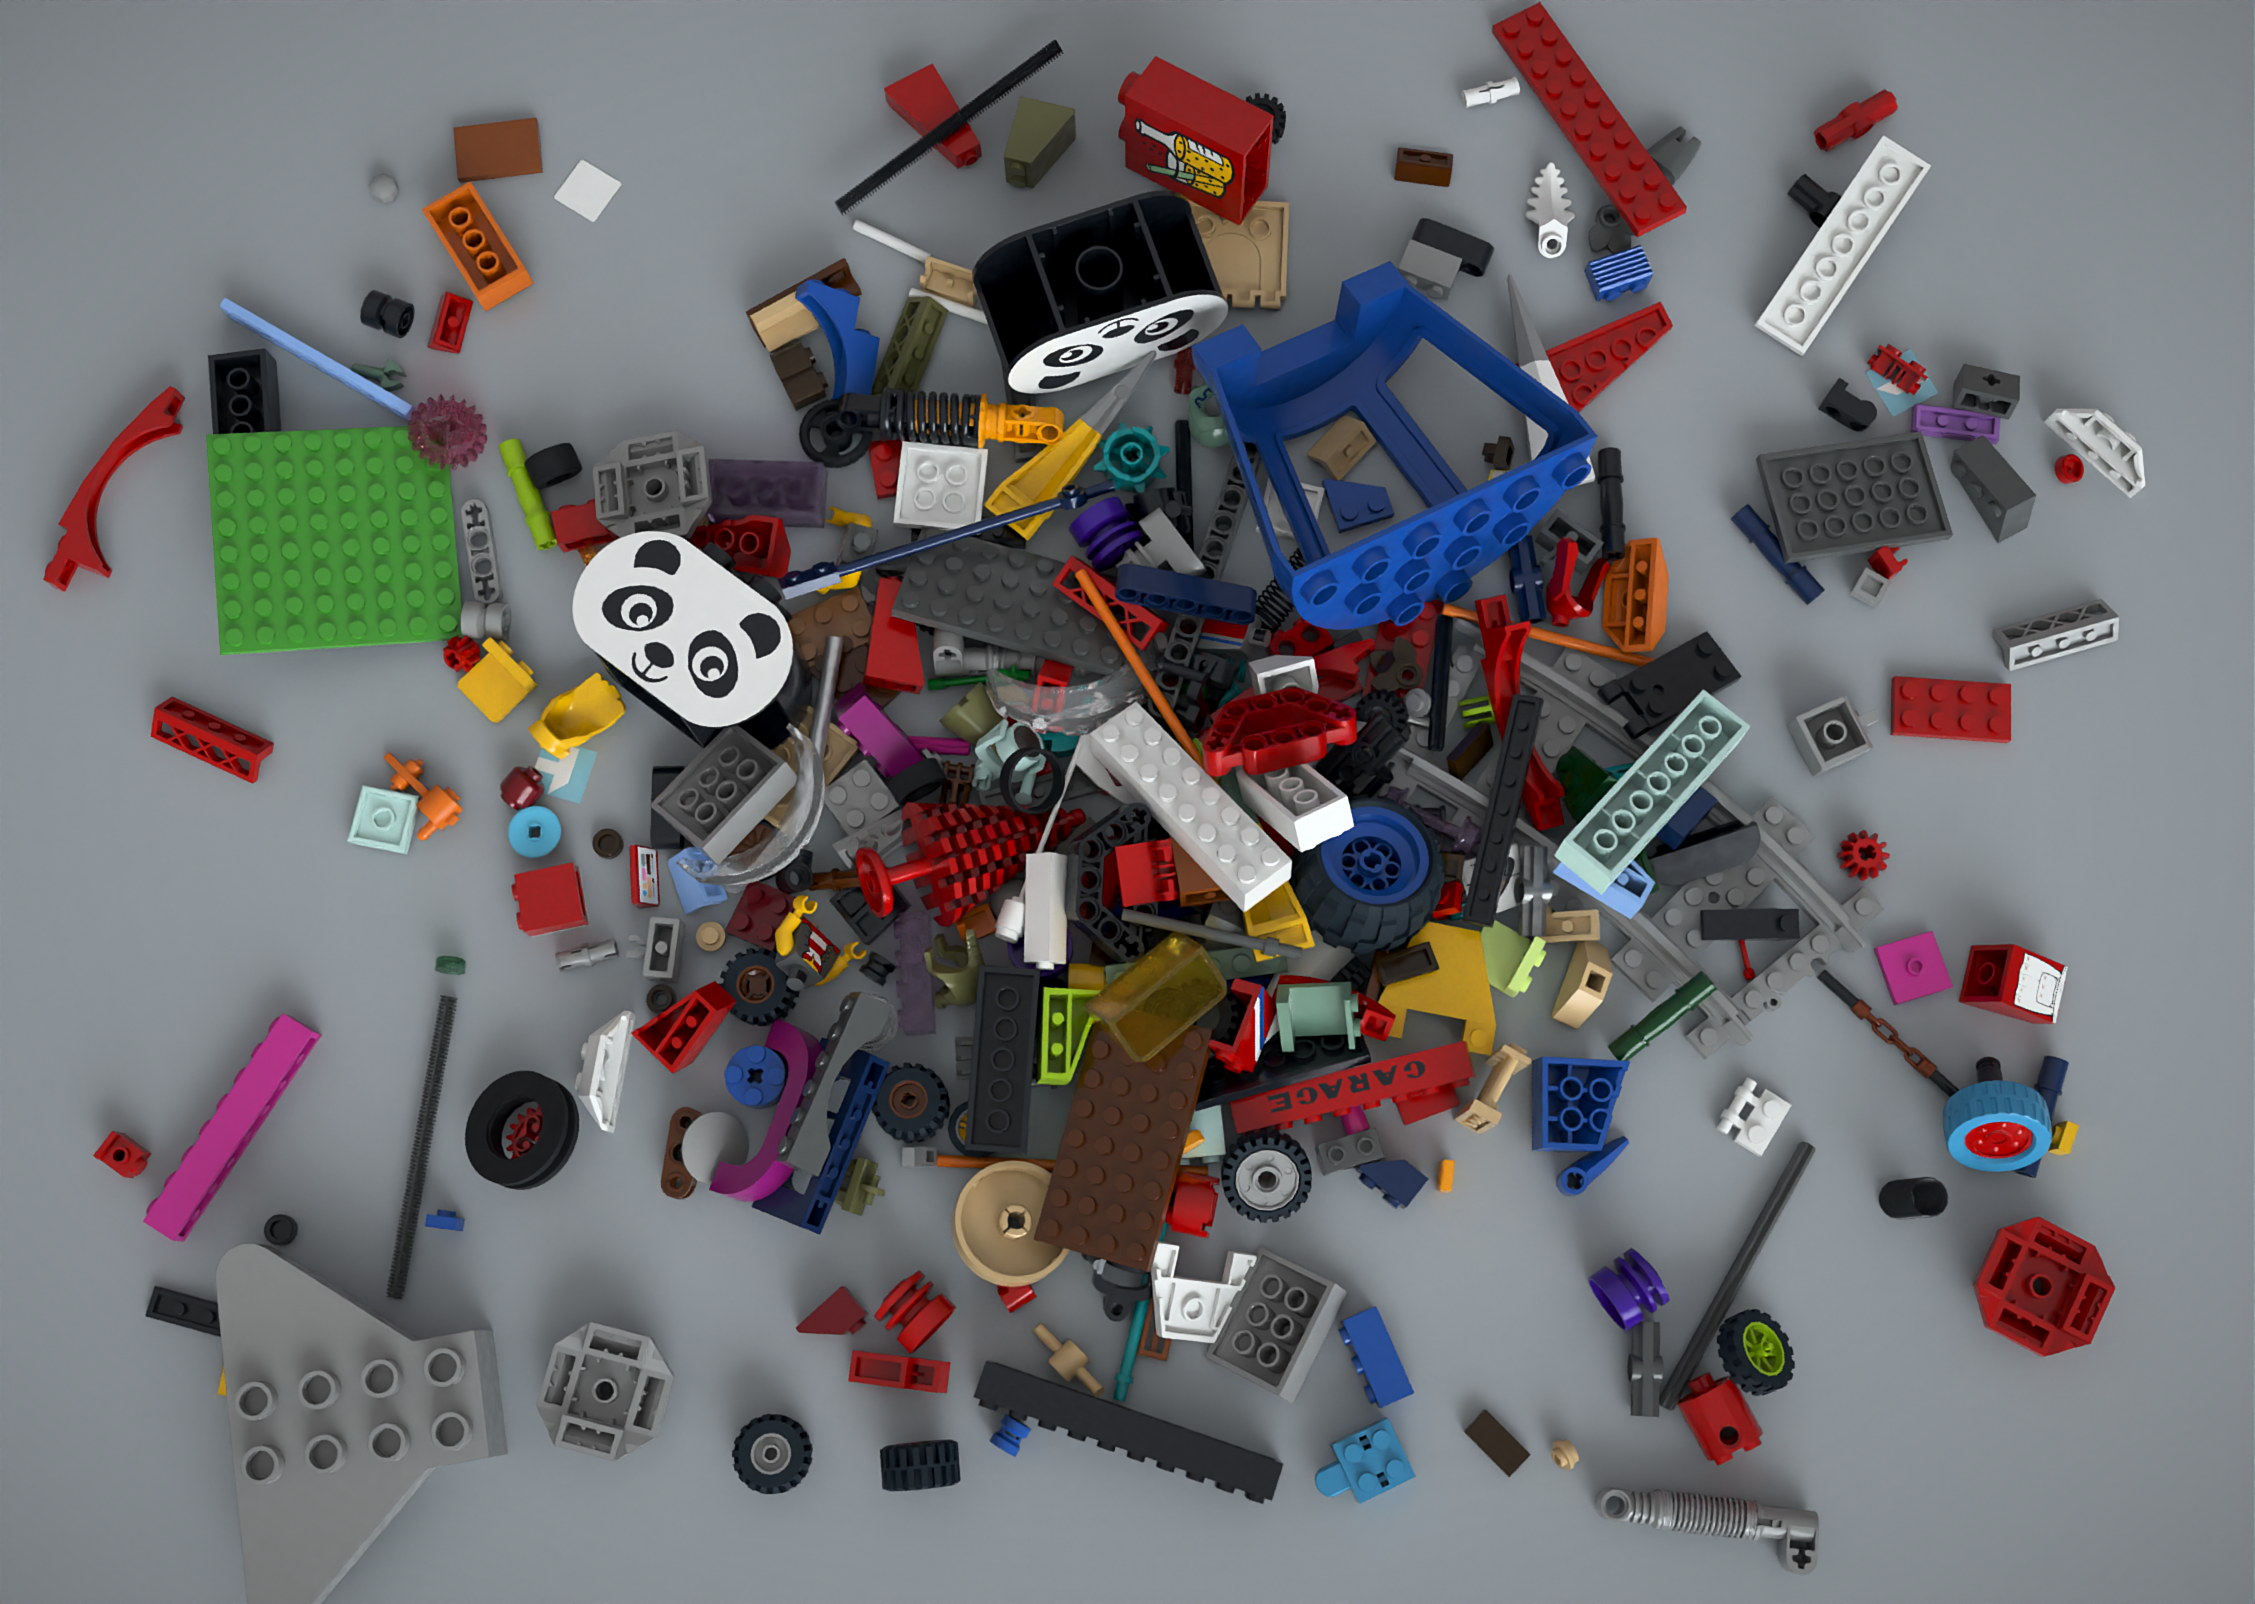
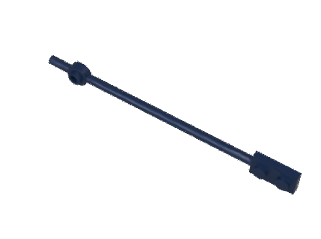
M1112 480L1087 488L1079 487L1077 484H1069L1064 486L1055 498L838 566L835 565L834 561L830 563L819 562L808 570L788 572L784 577L779 578L778 581L785 600L841 583L840 577L1052 510L1059 508L1071 510L1082 507L1088 502V499L1115 491V486Z

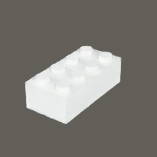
M1307 763L1260 775H1250L1245 773L1243 769L1236 772L1243 803L1300 852L1312 849L1317 844L1339 836L1344 831L1354 827L1348 796Z

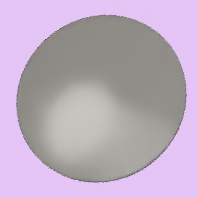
M724 1112L703 1114L690 1124L684 1134L681 1147L683 1163L692 1177L702 1183L711 1185L720 1161L735 1166L745 1164L749 1149L748 1137L742 1124L732 1115Z

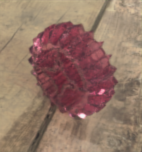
M441 394L438 396L437 402L432 397L427 399L426 404L421 402L417 407L418 411L414 410L411 413V421L408 422L407 427L410 431L408 439L413 442V451H420V460L428 457L430 467L435 462L440 463L441 471L445 469L446 464L450 465L454 471L457 469L458 463L465 468L468 466L469 461L475 462L478 454L483 453V444L487 441V435L484 434L486 433L487 426L482 423V414H475V405L467 408L465 406V399L461 400L460 403L455 402L454 394L450 396L449 400H445ZM445 416L441 420H432V422L429 421L435 417ZM447 424L449 425V430H448V431L451 432V434L449 435L448 441L446 440V435H447V434L444 433V431L446 430ZM431 440L436 441L438 445L434 444ZM463 443H466V445L457 449H450L454 445H462Z

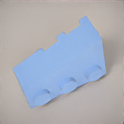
M1560 860L1553 871L1557 876L1629 919L1644 905L1655 884L1653 879L1634 860L1602 895Z

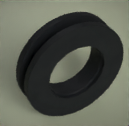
M516 1071L500 1077L482 1092L468 1117L465 1130V1147L471 1165L483 1178L514 1190L532 1189L546 1183L564 1167L575 1148L579 1133V1113L576 1102L571 1093L562 1084L534 1071ZM535 1101L540 1106L543 1115L542 1130L538 1141L529 1152L519 1158L509 1159L502 1147V1131L505 1123L515 1109L525 1103Z

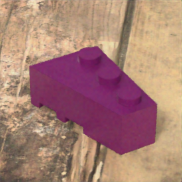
M859 682L834 704L839 719L837 725L847 736L852 733L859 742L856 743L858 748L865 756L869 757L872 755L878 761L876 767L886 778L890 775L894 777L904 769L922 761L923 756L903 730L883 711L884 708L866 693L865 686Z

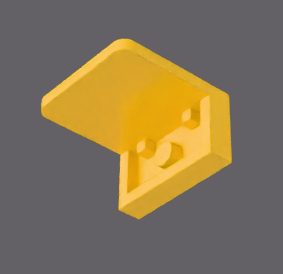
M489 637L482 644L489 653L458 681L457 687L493 723H498L538 685L530 677L534 672L522 660L517 664L510 657L514 652L502 640L497 644Z

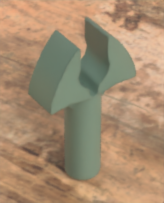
M390 359L387 360L386 367L382 369L354 363L351 367V370L360 376L380 380V387L388 392L404 387L400 381L389 380L388 376L398 374L399 376L407 377L404 371Z

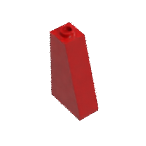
M933 63L884 88L888 105L922 137L960 110ZM964 123L965 127L962 124V129L959 126L960 131L956 128L957 133L953 131L954 135L951 132V137L948 134L949 139L945 137L946 141L942 139L943 143L940 141L941 145L938 143V147L934 145L935 149L957 169L964 165L970 166L982 157L980 142L969 124L967 125L966 123Z
M893 576L880 578L875 592L862 684L919 695L924 685V676L915 622L891 616L892 607L902 580Z

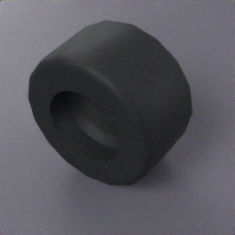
M561 443L543 449L530 456L524 462L533 485L537 489L554 486L574 477L582 470L581 463L571 443Z

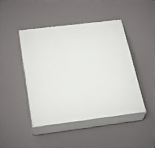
M1268 478L1263 500L1275 535L1295 540L1270 478ZM1301 483L1317 520L1325 488ZM1257 524L1256 532H1260L1259 527H1258V524Z

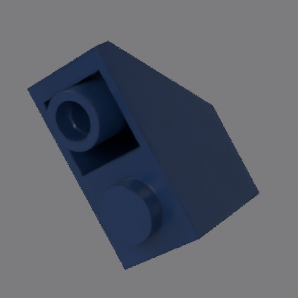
M1406 1160L1361 1164L1356 1170L1360 1174L1358 1179L1371 1190L1376 1187L1383 1192L1384 1196L1382 1199L1395 1209L1398 1206L1403 1209L1406 1208L1428 1181L1425 1175Z

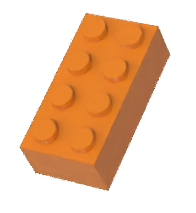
M471 181L421 209L485 312L534 284Z

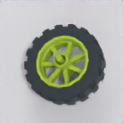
M1747 1309L1727 1318L1724 1321L1725 1323L1719 1327L1718 1331L1721 1333L1717 1336V1344L1720 1346V1349H1718L1719 1358H1722L1724 1362L1722 1366L1725 1372H1729L1731 1375L1730 1379L1735 1385L1739 1384L1742 1391L1746 1393L1751 1392L1754 1396L1761 1394L1763 1396L1785 1387L1788 1384L1787 1381H1790L1793 1377L1791 1371L1795 1368V1361L1792 1360V1355H1794L1792 1346L1789 1347L1787 1342L1789 1338L1786 1333H1782L1780 1330V1324L1776 1320L1772 1321L1769 1314L1765 1312L1760 1313L1758 1309Z

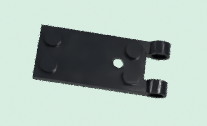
M1708 631L1624 677L1608 682L1598 690L1597 694L1605 705H1609L1623 696L1638 716L1626 723L1623 729L1631 740H1635L1646 732L1681 714L1703 689L1713 696L1738 682L1742 676ZM1653 688L1659 689L1662 695L1655 694Z

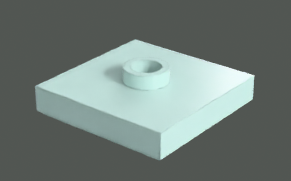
M362 785L347 842L407 855L419 811L416 804L422 798Z

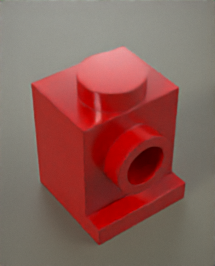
M111 1131L93 1156L104 1162L121 1176L134 1178V1176H138L144 1171L148 1164L147 1159L152 1153L125 1133ZM125 1153L124 1159L119 1161L120 1156Z

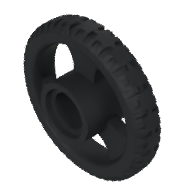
M833 399L814 405L813 409L811 408L806 413L807 415L804 416L800 424L799 439L805 454L813 462L827 468H842V466L846 467L851 465V463L854 464L866 454L872 443L873 432L847 431L840 428L836 423V414L826 416V413L837 411L839 400ZM811 428L820 429L826 445L825 449L820 453L810 442ZM834 431H842L839 435L831 436ZM853 434L862 435L860 442L853 450L843 455L839 454V452H843L850 447Z

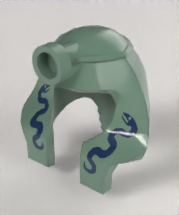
M1203 381L1202 386L1194 385L1190 391L1188 426L1192 436L1201 446L1217 448L1229 444L1230 441L1221 414L1210 415L1207 412L1206 402L1214 394Z

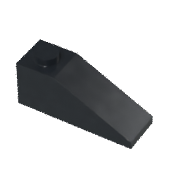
M1769 908L1700 911L1701 940L1785 941L1800 939L1799 909Z

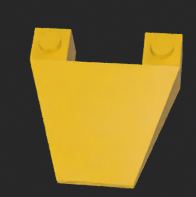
M1428 922L1418 934L1409 940L1406 948L1429 941L1440 969L1383 987L1377 1002L1396 1015L1388 1036L1402 1038L1407 1009L1463 1019L1459 1042L1466 1041L1469 1052L1491 1056L1496 1031V1020L1480 931Z

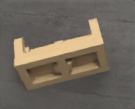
M927 256L925 274L920 276L921 291L974 308L978 294L972 280L973 270Z

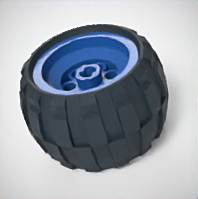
M1367 794L1355 795L1348 798L1354 827L1344 831L1339 836L1317 844L1312 849L1300 852L1294 847L1291 857L1292 867L1289 883L1306 915L1310 931L1316 930L1322 935L1324 943L1334 948H1337L1338 945L1349 948L1351 953L1356 954L1370 953L1373 949L1383 952L1400 946L1406 941L1407 937L1412 938L1418 934L1429 922L1441 899V889L1444 885V859H1442L1440 844L1433 829L1427 828L1422 823V816L1413 808L1406 809L1397 804L1396 799L1386 796L1375 799L1369 798ZM1351 881H1356V882H1358L1361 886H1357V885H1355V884H1354L1353 882H1351ZM1373 885H1378L1382 889L1376 890L1374 889Z

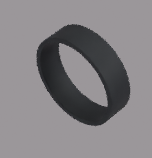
M1033 747L1019 749L1012 753L1003 764L999 778L1000 791L1005 802L1014 810L1028 814L1045 813L1058 803L1065 787L1063 766L1059 759L1047 750ZM1038 752L1051 765L1053 785L1043 803L1035 808L1025 809L1018 804L1013 796L1011 788L1012 774L1016 765L1023 757Z

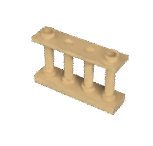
M1510 1043L1509 1046L1502 1045L1491 1056H1488L1485 1063L1493 1067L1477 1099L1472 1100L1459 1109L1454 1120L1480 1135L1495 1127L1503 1115L1497 1111L1498 1106L1496 1103L1510 1077L1530 1064L1532 1059L1525 1056L1527 1051L1518 1045Z

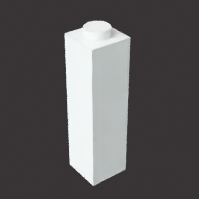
M1053 852L1026 854L1024 962L1036 964V969L1054 970V964H1066L1067 916L1065 913L1068 856Z

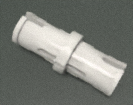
M1512 77L1511 79L1496 83L1488 81L1485 82L1484 86L1462 90L1463 105L1465 108H1469L1486 102L1494 104L1498 99L1519 95V82L1516 77Z

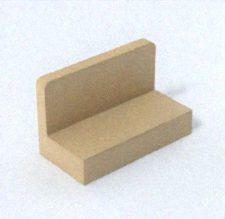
M796 291L750 315L756 331L770 353L776 352L819 328L813 314L801 302L795 299Z
M1344 415L1307 452V456L1311 460L1322 463L1333 480H1341L1376 443V440L1363 421Z

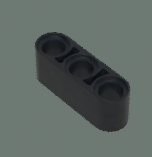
M1428 218L1419 220L1411 240L1462 258L1459 271L1476 277L1484 275L1494 253V247L1490 243Z
M684 766L653 767L651 803L685 769ZM651 807L650 840L652 850L683 849L685 837Z

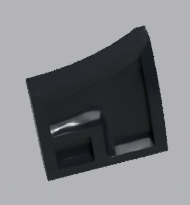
M892 885L893 909L889 915L882 918L877 917L871 911L861 887L843 888L829 900L865 945H870L912 906L896 885Z

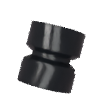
M372 290L363 302L360 318L363 325L377 330L383 328L385 333L403 338L412 326L415 309L413 304L398 298L392 299L388 294Z

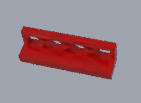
M1070 556L1052 583L1061 592L1103 621L1095 607L1088 603V596L1081 585L1080 588L1069 589L1062 584L1071 570L1077 573L1079 570L1085 569L1095 587L1101 591L1102 598L1107 606L1120 605L1124 608L1126 620L1119 621L1118 623L1120 626L1127 625V631L1124 628L1122 630L1129 641L1143 651L1146 650L1157 632L1164 633L1170 623L1145 606L1125 603L1116 599V584L1077 557ZM1081 592L1082 598L1075 593ZM1108 597L1114 600V602L1108 603ZM1130 613H1132L1137 618L1131 619ZM1143 621L1151 628L1142 641H1140L1133 635L1132 623Z
M173 696L154 708L150 737L252 784L258 780L261 761L273 752V742ZM162 723L170 725L175 735L161 731ZM186 734L195 736L200 747L192 745ZM211 746L220 748L226 758L222 759L216 756ZM240 757L251 762L249 771L242 768L237 758Z

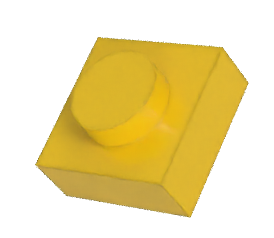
M2070 1121L2059 1122L2051 1128L2052 1142L2048 1151L2056 1155L2070 1154L2079 1125Z

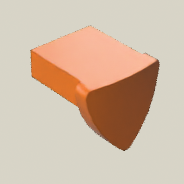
M988 903L971 909L970 912L960 916L955 922L966 946V929L974 930L977 940L992 935L997 930L994 927L996 921Z

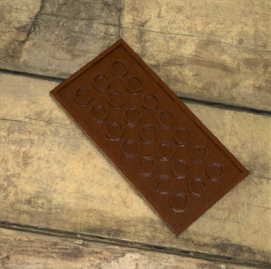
M1100 1003L1034 1240L1151 1272L1211 1048L1208 1044L1210 1039L1214 1040L1215 1031Z

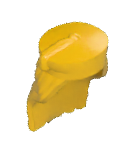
M596 672L582 684L551 699L542 712L540 719L532 724L528 730L541 748H544L555 757L563 759L571 753L569 751L571 747L580 746L591 737L612 726L625 713L626 706L624 701L621 700L622 696L614 685H609V681L603 680L602 675Z

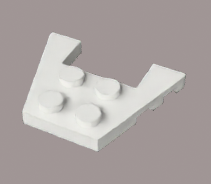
M1159 1241L1151 1268L1156 1335L1162 1338L1215 1343L1232 1310L1230 1304L1236 1292L1242 1290L1246 1282L1244 1277L1249 1267L1254 1266L1257 1256L1251 1253L1228 1250L1221 1282L1174 1276L1179 1245Z

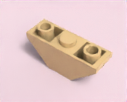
M1595 941L1577 942L1551 1018L1573 1029H1578L1603 1002L1613 974L1607 947Z

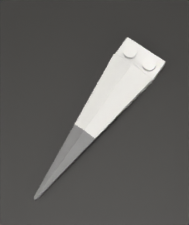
M1509 274L1507 282L1519 367L1568 403L1512 275ZM1525 415L1530 461H1532L1545 445L1548 433ZM1589 456L1587 458V462L1591 465V471L1589 475L1578 485L1594 482L1595 480V474Z

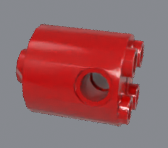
M1710 1372L1687 1383L1692 1392L1681 1398L1677 1404L1706 1459L1709 1461L1714 1460L1716 1465H1721L1733 1458V1452L1741 1448L1746 1452L1761 1445L1759 1437L1763 1434V1431L1739 1386L1735 1385L1730 1379L1731 1375L1714 1381ZM1726 1426L1735 1428L1734 1435L1729 1438L1720 1436L1721 1429Z

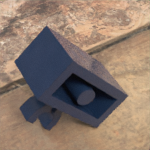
M1700 786L1656 836L1673 850H1676L1710 813L1718 800Z

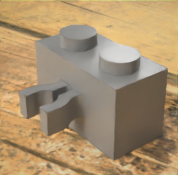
M650 916L647 940L642 939L638 935L629 934L628 941L638 942L639 945L646 947V950L627 951L626 957L628 959H639L645 956L642 976L650 981L679 983L686 924L680 919Z

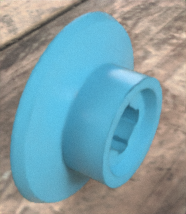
M530 806L522 809L513 817L508 828V838L513 849L519 854L530 858L541 857L551 852L558 844L561 835V826L557 816L551 810L542 806ZM540 829V837H532V830Z

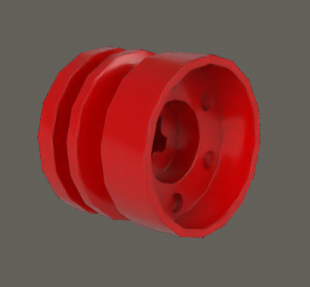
M920 1270L897 1284L883 1299L880 1308L874 1315L878 1322H881L890 1314L893 1316L884 1327L887 1331L899 1324L904 1327L896 1340L910 1354L922 1346L957 1308L943 1293L937 1295L932 1300L927 1298V1295L934 1286L931 1281L920 1289L917 1288L925 1278V1275Z

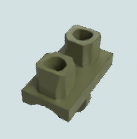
M859 1156L858 1159H851L845 1176L851 1177L848 1189L839 1187L834 1200L835 1203L842 1206V1210L862 1216L865 1204L872 1205L875 1194L884 1196L885 1190L877 1188L881 1176L875 1175L879 1163Z

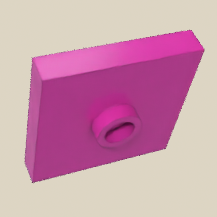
M1933 931L1874 948L1894 1005L1953 987Z

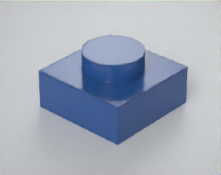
M438 1209L437 1215L427 1214L425 1226L463 1231L465 1219L455 1218L456 1212Z

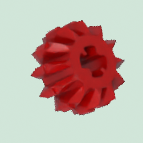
M1866 830L1860 831L1858 835L1854 832L1850 833L1847 836L1848 840H1843L1839 844L1843 851L1838 852L1836 857L1845 860L1840 865V869L1848 867L1850 869L1848 877L1852 878L1858 873L1860 881H1865L1868 876L1872 879L1878 877L1879 871H1884L1887 868L1883 860H1887L1890 857L1889 853L1882 852L1887 843L1881 842L1878 844L1876 842L1878 834L1874 833L1869 837ZM1864 851L1867 854L1866 856H1864V858L1868 859H1866L1865 861L1860 858L1862 853L1859 852Z

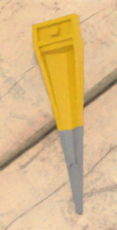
M1151 351L1101 400L1064 431L1059 443L1048 445L1005 479L985 502L984 506L997 516L1055 498L1064 486L1072 484L1155 359L1156 351ZM1054 510L1008 524V526L1028 541L1045 519L1048 520Z

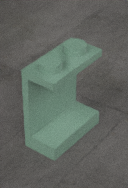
M1351 982L1278 985L1276 1007L1282 1052L1294 1051L1295 1036L1348 1034L1349 1049H1355L1356 1037H1361L1360 1018H1355L1354 1012H1359L1358 994H1352Z

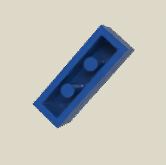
M1373 1306L1341 1320L1340 1322L1343 1327L1338 1329L1344 1345H1351L1355 1356L1351 1358L1357 1374L1363 1373L1368 1385L1363 1388L1370 1404L1376 1402L1377 1407L1382 1408L1414 1394L1377 1307Z

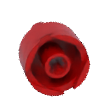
M1183 1171L1181 1176H1176L1172 1191L1176 1195L1174 1206H1168L1165 1223L1171 1226L1172 1232L1209 1238L1210 1233L1205 1231L1206 1226L1212 1227L1219 1194L1215 1192L1213 1186H1220V1178Z

